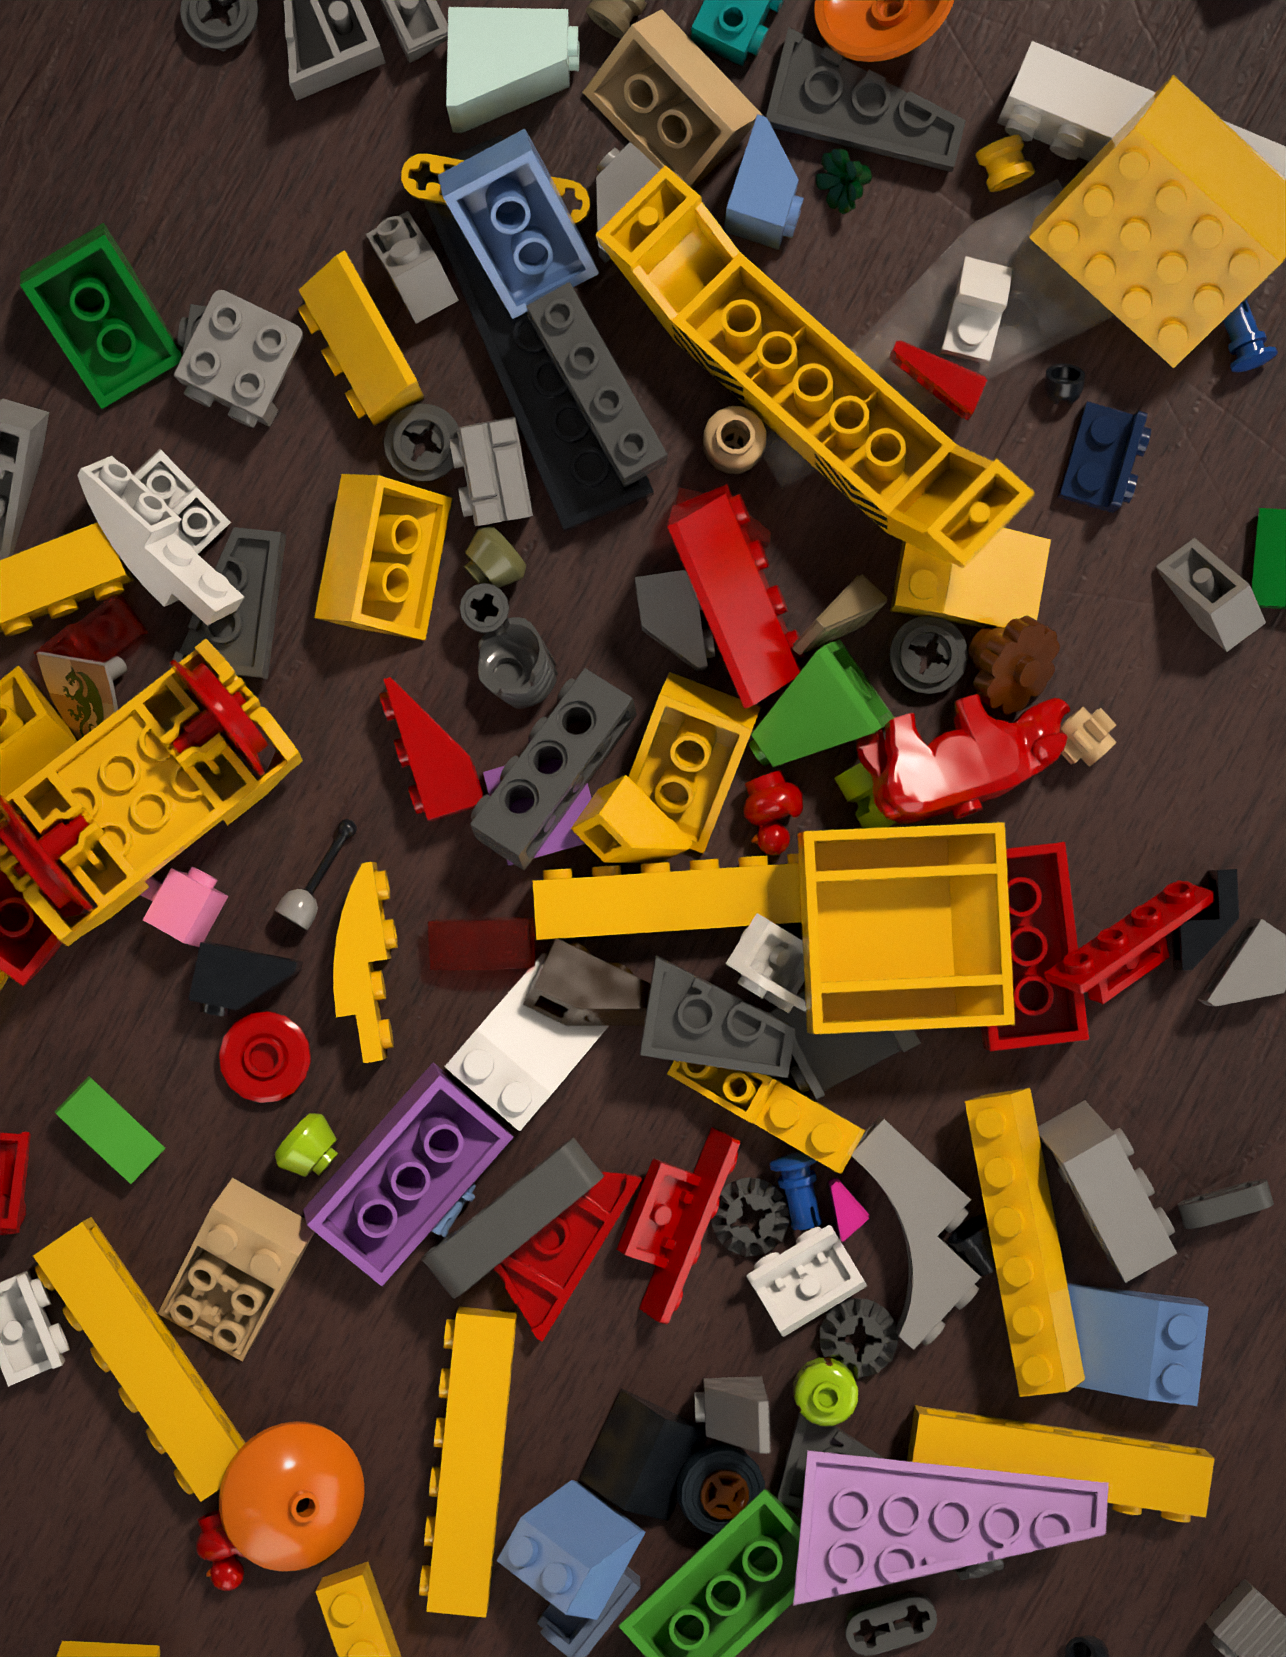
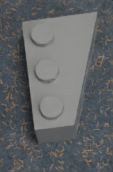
M1085 1100L1038 1126L1041 1142H1044L1054 1155L1060 1167L1057 1169L1065 1183L1068 1182L1081 1207L1080 1211L1110 1264L1125 1283L1177 1254L1168 1237L1175 1233L1174 1227L1161 1207L1154 1210L1148 1197L1153 1195L1155 1191L1140 1167L1134 1170L1127 1157L1134 1154V1150L1120 1128L1112 1131Z

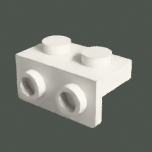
M757 913L749 927L742 933L739 943L726 964L742 974L737 983L761 998L764 997L767 1001L787 1013H790L793 1006L806 1012L805 1000L797 995V992L804 983L803 941Z
M831 1225L823 1229L821 1227L809 1229L800 1235L796 1240V1245L782 1254L774 1252L761 1258L754 1265V1270L746 1276L783 1337L867 1287V1284Z
M29 1270L0 1282V1368L8 1386L48 1369L62 1366L65 1362L62 1353L70 1350L61 1325L56 1323L51 1326L44 1307L51 1305L46 1287L39 1277L32 1280Z

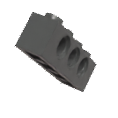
M568 282L527 305L529 321L624 488L667 464V452L571 283Z
M586 668L583 669L576 680L571 678L564 684L557 696L558 705L548 719L542 717L536 722L529 734L528 741L530 743L520 757L515 755L506 763L500 774L501 783L491 796L484 795L479 800L471 814L473 821L470 826L476 839L523 870L527 868L583 788L637 716L632 697ZM583 720L591 724L590 728L583 734L573 735L567 732L568 727L576 721ZM557 759L563 762L561 768L555 773L544 774L538 771L541 764L546 760ZM520 798L534 800L531 809L525 813L518 814L510 811L511 805Z

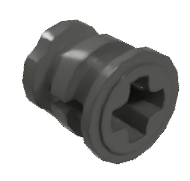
M483 583L474 585L466 591L461 599L460 612L462 619L468 627L478 633L487 634L504 626L503 624L509 614V604L507 597L501 589L494 585ZM487 598L493 599L492 605L498 612L497 616H487L484 622H480L479 615L473 607L476 603L484 605Z

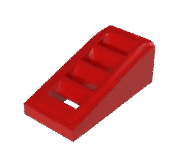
M896 341L889 359L958 416L968 421L973 415L987 383L986 377L904 341Z

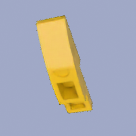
M376 862L362 863L350 887L337 931L333 963V992L336 1017L356 1014L363 1063L386 1059V1049L394 1047L390 1020H381L378 1000L386 999L382 970L374 971L372 962L391 959L390 949L398 948L394 919L385 920L382 900L390 899L386 870L378 871Z
M674 1061L667 1073L746 1121L757 1125L842 1174L866 1131L771 1075Z

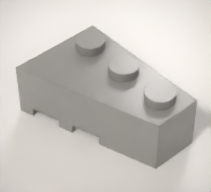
M284 0L289 85L296 101L385 64L380 44L361 0Z

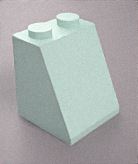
M448 7L446 107L453 133L466 132L570 87V71H579L580 43L578 41V26H569L568 9Z

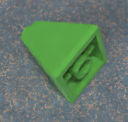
M839 639L824 645L815 652L753 731L751 736L754 740L749 742V746L763 766L766 767L771 763L775 767L873 734L895 717Z

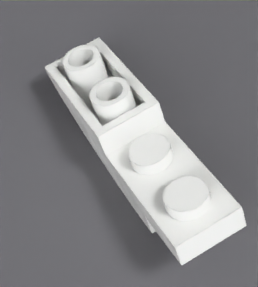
M110 456L80 469L77 475L101 529L128 569L164 607L180 600L207 626L237 611L244 596L229 583L224 575L215 571L187 542L181 540L174 533L182 519L166 505L161 497L151 492L131 474L128 467L118 462L113 456Z

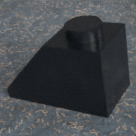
M208 941L200 942L188 1000L201 1003L200 1012L229 1017L230 1009H244L299 973L302 969L303 961Z

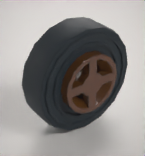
M727 1444L710 1445L696 1451L683 1464L677 1479V1500L684 1516L697 1529L715 1535L765 1489V1481L758 1464L745 1451Z

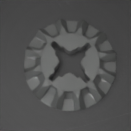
M209 0L181 1L180 14L184 28L188 35L203 48L209 47L224 52L229 47L243 45L249 34L256 30L259 12L257 0H214L223 7L229 4L233 5L228 10L231 23L229 27L218 18L211 22L208 20L213 15Z
M431 404L408 406L392 418L386 429L384 449L387 459L392 467L406 479L426 483L445 477L454 467L449 439L458 438L457 427L459 426L447 411ZM434 425L431 441L441 453L424 451L421 457L418 456L414 462L416 446L405 434L408 433L411 436L417 435L422 437Z
M933 616L914 618L897 631L891 642L889 661L897 680L913 692L926 694L942 692L953 686L965 671L968 660L966 641L959 629L943 618ZM937 636L935 653L941 656L942 660L947 661L948 664L946 665L942 662L940 664L931 663L923 671V674H920L921 666L919 665L921 658L914 654L915 651L908 648L909 646L925 648L933 640V637Z
M748 1177L735 1180L722 1189L719 1196V1208L711 1222L716 1237L726 1249L744 1257L768 1253L782 1242L789 1226V1209L784 1196L774 1185L763 1179ZM745 1197L747 1204H750L753 1210L762 1209L764 1211L771 1208V1211L764 1213L765 1216L758 1220L760 1236L756 1237L754 1231H751L748 1225L739 1226L737 1224L732 1227L730 1226V1224L737 1222V1218L743 1215L741 1208L743 1206L741 1198Z
M863 1298L848 1299L834 1306L825 1316L819 1334L820 1347L824 1357L840 1361L852 1372L853 1377L857 1379L878 1374L881 1369L891 1362L899 1340L895 1322L889 1312L880 1304ZM858 1318H862L861 1323L867 1335L880 1338L879 1341L873 1340L872 1343H865L863 1351L860 1352V1358H857L852 1343L845 1342L844 1339H838V1337L854 1334L855 1326H858Z

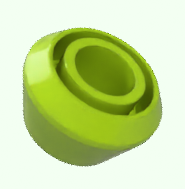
M309 1113L284 1139L275 1152L278 1167L304 1177L311 1171L320 1176L339 1153L332 1148L337 1139L322 1114Z

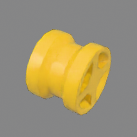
M1012 135L997 140L976 153L975 156L978 164L984 166L989 175L986 184L990 192H997L1012 187L1035 173L1032 163L1026 161L1023 156L1024 142L1021 135Z

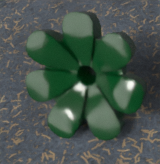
M833 149L831 153H824L821 158L822 166L827 173L816 175V185L820 190H830L826 200L831 209L838 207V211L841 214H846L856 208L855 200L862 197V186L871 182L872 174L868 166L861 165L859 161H850L846 150Z

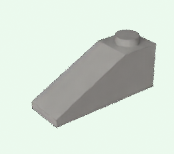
M7 399L0 400V560L10 557L14 553L41 462L49 412Z
M762 1376L703 1378L704 1392H694L695 1422H705L706 1436L757 1453H770L768 1398Z

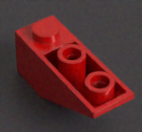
M391 677L384 679L387 691L379 693L387 721L396 719L402 738L395 739L394 745L402 768L411 766L416 784L409 786L408 789L416 814L425 812L427 820L432 822L475 808L484 794L472 757Z

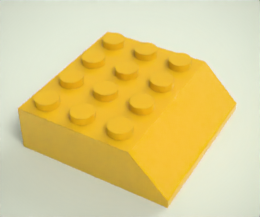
M1172 75L1034 219L1029 238L1170 366L1175 368L1286 258V179L1178 78Z
M1005 823L823 830L798 833L808 1033L828 1034L1015 1025Z

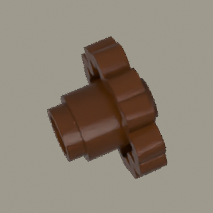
M1027 615L1020 619H1012L1005 629L1001 627H985L974 636L969 646V657L974 662L975 668L980 671L974 679V687L977 690L976 693L979 694L980 700L991 708H995L1008 715L1014 711L1023 710L1027 706L1030 696L1040 695L1055 672V666L1051 661L1060 650L1056 631Z

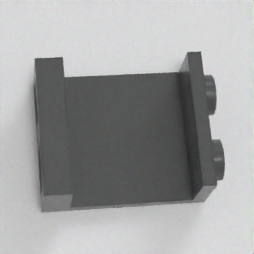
M805 991L797 994L805 1000ZM775 1006L768 1010L770 1014L795 1027L792 1057L796 1064L789 1067V1071L800 1092L803 1094L811 1090L816 1099L824 1096V1091L899 1051L904 1053L921 1044L914 1029L811 1034L807 1032L806 1012L793 1006L790 1013H787Z

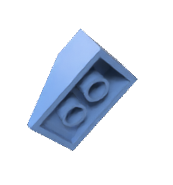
M526 129L513 134L438 175L445 202L512 319L527 312V305L562 285L570 282L572 287H575L599 274L554 181Z
M1067 1283L1085 1380L1076 1387L1150 1401L1191 1406L1198 1405L1209 1309L1207 1305L1195 1298Z

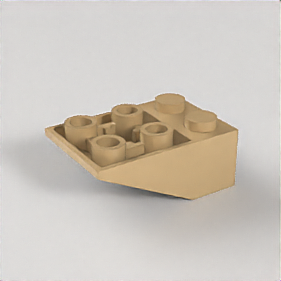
M232 1178L212 1205L157 1314L243 1362L315 1231L307 1226L305 1218Z

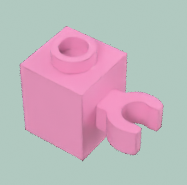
M191 867L188 873L171 868L164 882L153 876L145 881L149 888L140 895L153 902L143 920L182 943L200 947V942H204L228 896L214 888L218 881L217 879L195 867Z

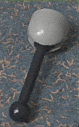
M344 819L338 824L337 837L305 889L288 891L281 898L274 911L306 930L310 928L318 910L313 893L346 839L356 834L357 826L351 819Z

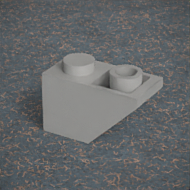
M408 211L399 216L383 220L376 229L366 234L416 324L459 301L436 254Z
M686 570L635 577L642 631L694 670H707L706 658L715 657L713 634L710 628L702 629L700 617L702 607Z

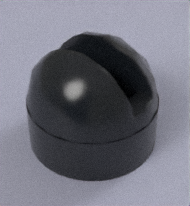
M1061 363L1050 366L1046 370L1044 384L1045 393L1054 404H1059V400H1067L1068 405L1073 404L1080 398L1083 391L1084 371L1072 364Z
M1085 1635L1075 1637L1068 1642L1065 1649V1657H1109V1652L1101 1639Z

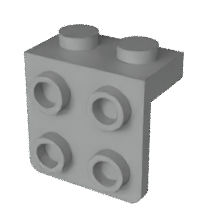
M218 290L212 295L174 376L183 386L187 387L184 395L207 407L211 406L213 400L230 408L229 417L248 427L254 428L257 421L270 427L278 412L277 407L272 401L303 339V332L294 323L225 290Z

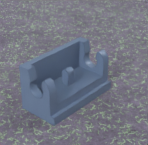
M628 1566L626 1567L597 1620L565 1615L550 1603L537 1620V1624L543 1628L540 1633L567 1657H586L640 1589V1576Z

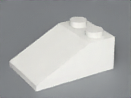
M542 953L445 1065L446 1069L519 1131L522 1130L609 1027L566 1026L523 1005L546 955L545 953Z

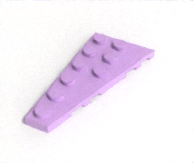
M807 1451L793 1606L1103 1536L1106 1534L1109 1483Z

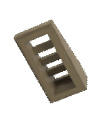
M863 574L861 576L858 575L795 641L792 649L801 655L864 627L887 603L886 596Z

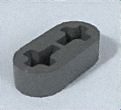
M1259 1179L1183 1200L1177 1205L1184 1229H1194L1269 1208L1274 1205L1267 1179Z
M916 1591L905 1592L859 1606L852 1610L844 1624L845 1636L850 1647L856 1653L864 1656L877 1655L928 1638L936 1628L937 1614L931 1600L927 1596ZM910 1605H916L919 1612L927 1611V1614L920 1618L921 1626L917 1628H912L909 1621L893 1624L894 1620L908 1615L906 1607ZM864 1619H869L872 1626L888 1623V1626L874 1631L875 1640L871 1642H865L862 1635H853V1633L860 1630L859 1622Z

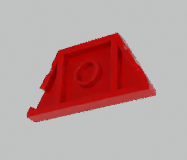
M601 1171L604 1177L595 1186L493 1268L499 1274L507 1292L514 1303L518 1305L531 1326V1331L538 1340L543 1342L639 1186L642 1178L638 1175Z

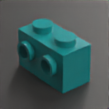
M704 0L691 27V40L696 45L743 67L749 53L757 56L765 42L769 28L763 26L770 9L778 13L785 0Z

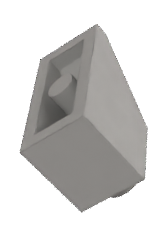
M631 142L621 151L617 148L612 149L596 168L599 172V175L596 177L598 231L660 171ZM598 242L599 258L607 263L611 258Z
M1196 538L1190 540L1156 566L1158 573L1199 628L1226 652L1266 623L1251 586Z
M1251 919L1198 1000L1205 1005L1216 1007L1284 993L1286 991V935L1263 919Z

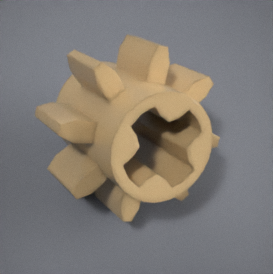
M1082 706L1060 726V733L1063 732L1068 737L1065 749L1061 754L1071 765L1081 758L1090 767L1115 745L1116 741L1108 733L1116 726L1115 722L1102 708L1090 714Z

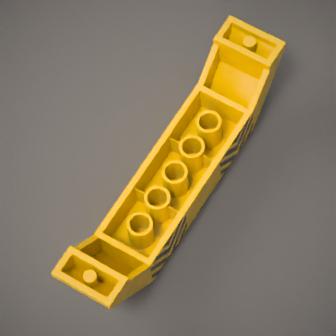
M666 165L595 234L597 241L673 340L751 411H754L763 422L886 533L963 569L1033 498L1034 491L998 459L991 461L954 443L737 249L702 203L701 196Z

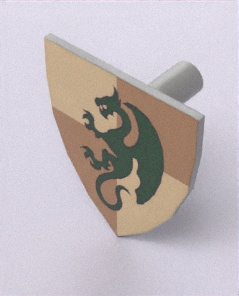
M45 652L36 653L50 697L64 722L78 740L118 710L113 681L127 672V666L120 657H114L106 663Z

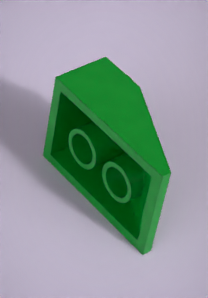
M104 223L20 272L21 288L101 409L180 363L183 357L182 352L129 261Z

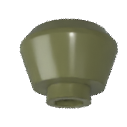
M493 526L479 527L465 551V555L470 561L463 567L477 584L490 583L497 588L523 579L527 565L514 547Z

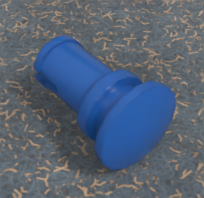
M1248 298L1244 299L1223 320L1231 341L1228 345L1231 355L1237 356V359L1230 365L1232 372H1244L1255 369L1269 362L1278 354L1276 347H1265L1264 343L1267 341V336L1264 331L1258 330L1247 301Z
M803 1152L786 1154L769 1163L772 1171H781L782 1176L778 1178L779 1188L785 1189L791 1217V1228L793 1230H806L814 1228V1225L819 1226L823 1223L819 1214L813 1185L817 1180L816 1172L810 1170L809 1166L817 1160Z

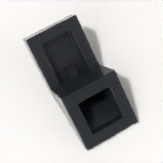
M1237 869L1208 870L1209 890L1213 891L1215 899L1209 905L1210 919L1187 920L1172 931L1173 969L1193 970L1239 920Z

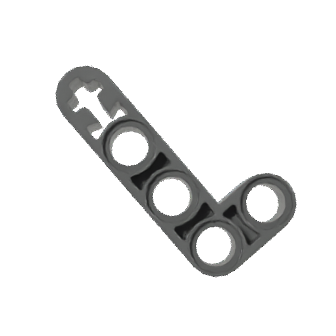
M572 1137L457 1231L454 1230L438 1242L421 1259L452 1299H455L595 1186L604 1177V1174L576 1139Z

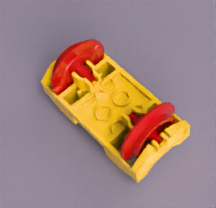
M204 639L195 646V650L180 662L174 659L171 660L169 663L172 668L7 797L4 798L0 794V869L8 876L16 889L23 892L24 899L66 946H70L78 938L113 917L149 888L145 882L149 877L223 820L228 826L265 797L291 770L303 762L299 751L266 708L260 706L261 704L257 697L246 687L244 681L238 678L231 665L207 639ZM185 689H188L190 691V693L194 696L197 702L204 709L202 712L199 710L196 704L190 699V697L185 693ZM221 732L234 746V748L239 752V754L245 759V761L253 768V770L259 776L262 777L256 780V778L251 774V772L247 769L243 762L238 758V756L222 738V736L220 735ZM262 734L275 749V754L266 774L258 757V753L268 746ZM24 814L42 835L40 839L22 818ZM59 859L63 861L98 905L96 908H93L80 888L58 862ZM44 892L60 909L72 900L89 911V913L63 917L45 896Z

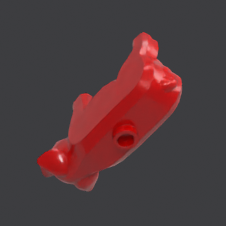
M979 694L964 697L954 702L957 714L954 717L956 730L936 737L928 745H926L916 729L914 713L889 720L885 724V739L881 728L873 734L858 738L856 744L860 762L872 777L874 801L878 810L886 819L897 823H913L951 811L954 818L959 819L982 810L981 802L1007 793L1022 782L1042 772L1059 758L1068 740L1065 733H1060L1062 718L1071 711L1069 705L1060 698H1052L1029 708L1013 723H1009L989 716L982 706Z

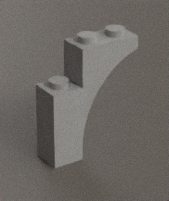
M879 1116L865 1131L851 1157L875 1179L894 1208L902 1228L908 1257V1286L903 1311L896 1326V1332L903 1341L915 1350L921 1342L925 1346L931 1344L946 1326L942 1319L954 1306L959 1310L964 1308L979 1290L975 1283L981 1276L938 1237L944 1229L951 1233L963 1222L969 1213L964 1207L971 1200Z

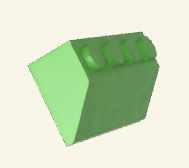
M766 1488L763 1489L619 1624V1628L645 1657H735L794 1602L801 1526L800 1518Z

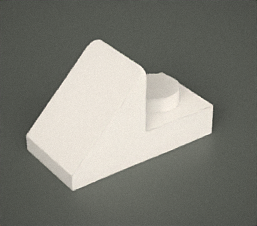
M965 256L941 353L989 364L1001 316L1007 306L1013 268Z

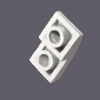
M161 449L133 474L151 492L161 497L166 505L182 519L174 533L181 540L187 542L197 554L231 523Z

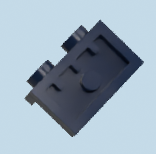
M1087 401L1082 410L1058 497L1111 513L1118 510L1122 502L1130 503L1138 480V475L1131 473L1136 455L1144 456L1152 429L1144 427L1148 413L1137 411L1133 415Z

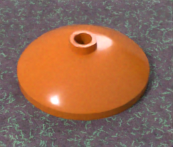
M815 0L814 13L816 24L822 37L835 52L856 61L876 62L901 56L924 43L943 24L950 13L954 0Z
M295 1421L269 1427L249 1439L238 1450L225 1471L219 1494V1512L224 1531L233 1546L246 1559L263 1568L275 1571H296L314 1566L330 1557L346 1542L359 1520L364 1502V1477L358 1458L350 1446L337 1434L323 1426ZM303 1498H309L307 1509L303 1512H296L297 1503Z

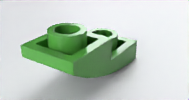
M90 1076L54 1111L130 1184L165 1150V1147Z

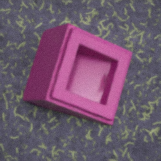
M833 1177L828 1181L838 1237L841 1242H844L869 1220V1214L841 1181Z

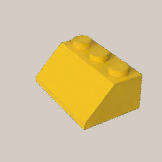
M344 250L337 254L299 289L305 304L297 309L311 334L321 330L329 344L321 352L333 374L337 376L344 372L350 382L352 389L345 392V395L358 419L367 414L373 426H376L396 415L402 409L414 405L425 398L417 379L347 253Z
M341 474L314 618L351 628L425 641L452 498L380 475Z
M19 665L0 680V794L5 798L77 742L62 717Z

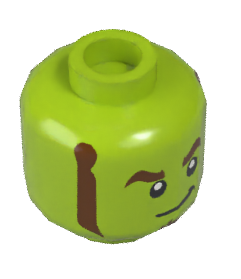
M816 1358L807 1362L798 1371L793 1382V1396L799 1412L809 1422L818 1426H835L844 1422L853 1414L858 1403V1386L852 1372L843 1363L833 1358Z

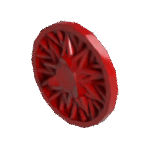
M271 1011L251 1013L236 1021L225 1034L219 1051L221 1072L229 1087L245 1099L259 1103L280 1101L294 1093L306 1079L311 1064L310 1044L302 1028L289 1017Z

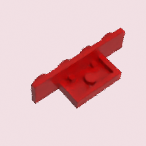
M1180 880L1167 885L1159 894L1143 905L1135 907L1130 914L1111 927L1102 930L1094 939L1081 948L1067 954L1062 961L1045 972L1046 981L1078 993L1087 992L1090 1000L1101 1004L1106 1003L1169 958L1166 935L1215 901L1213 891Z
M711 1127L694 1172L655 1158L652 1159L616 1249L626 1256L656 1265L639 1309L657 1322L666 1325L669 1323L673 1312L681 1304L683 1286L691 1267L700 1256L701 1241L709 1221L714 1218L718 1211L719 1196L727 1176L734 1170L738 1159L737 1151L740 1141Z

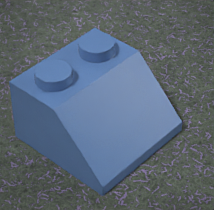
M758 114L726 208L724 232L779 250L783 236L792 238L804 198L796 196L799 179L767 117Z
M571 1480L519 1519L497 1561L565 1615L597 1620L646 1532L582 1484Z

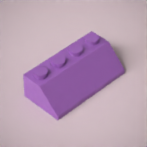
M433 1062L303 1209L307 1226L379 1285L383 1286L513 1139V1136L466 1089Z

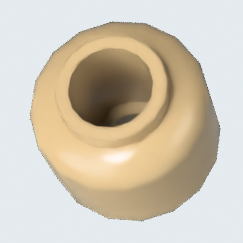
M728 406L718 410L709 418L703 433V450L707 460L716 469L725 473L740 474L752 469L760 461L766 447L767 432L762 420L754 411L742 406ZM734 436L732 441L725 442L728 437ZM738 438H740L743 442L742 448L737 443Z

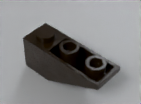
M556 938L541 963L523 1005L566 1026L644 1025L651 983L634 976L633 972L622 964L607 963L591 955L581 944L572 941L564 942Z

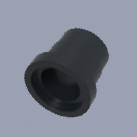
M981 1214L959 1226L951 1234L948 1242L955 1252H961L980 1276L995 1271L996 1266L986 1214Z

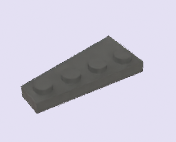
M788 27L766 115L772 128L953 172L966 120L911 91L907 93L886 82L885 77L871 70L867 72L844 60L843 56L826 46L823 49L803 38V34Z

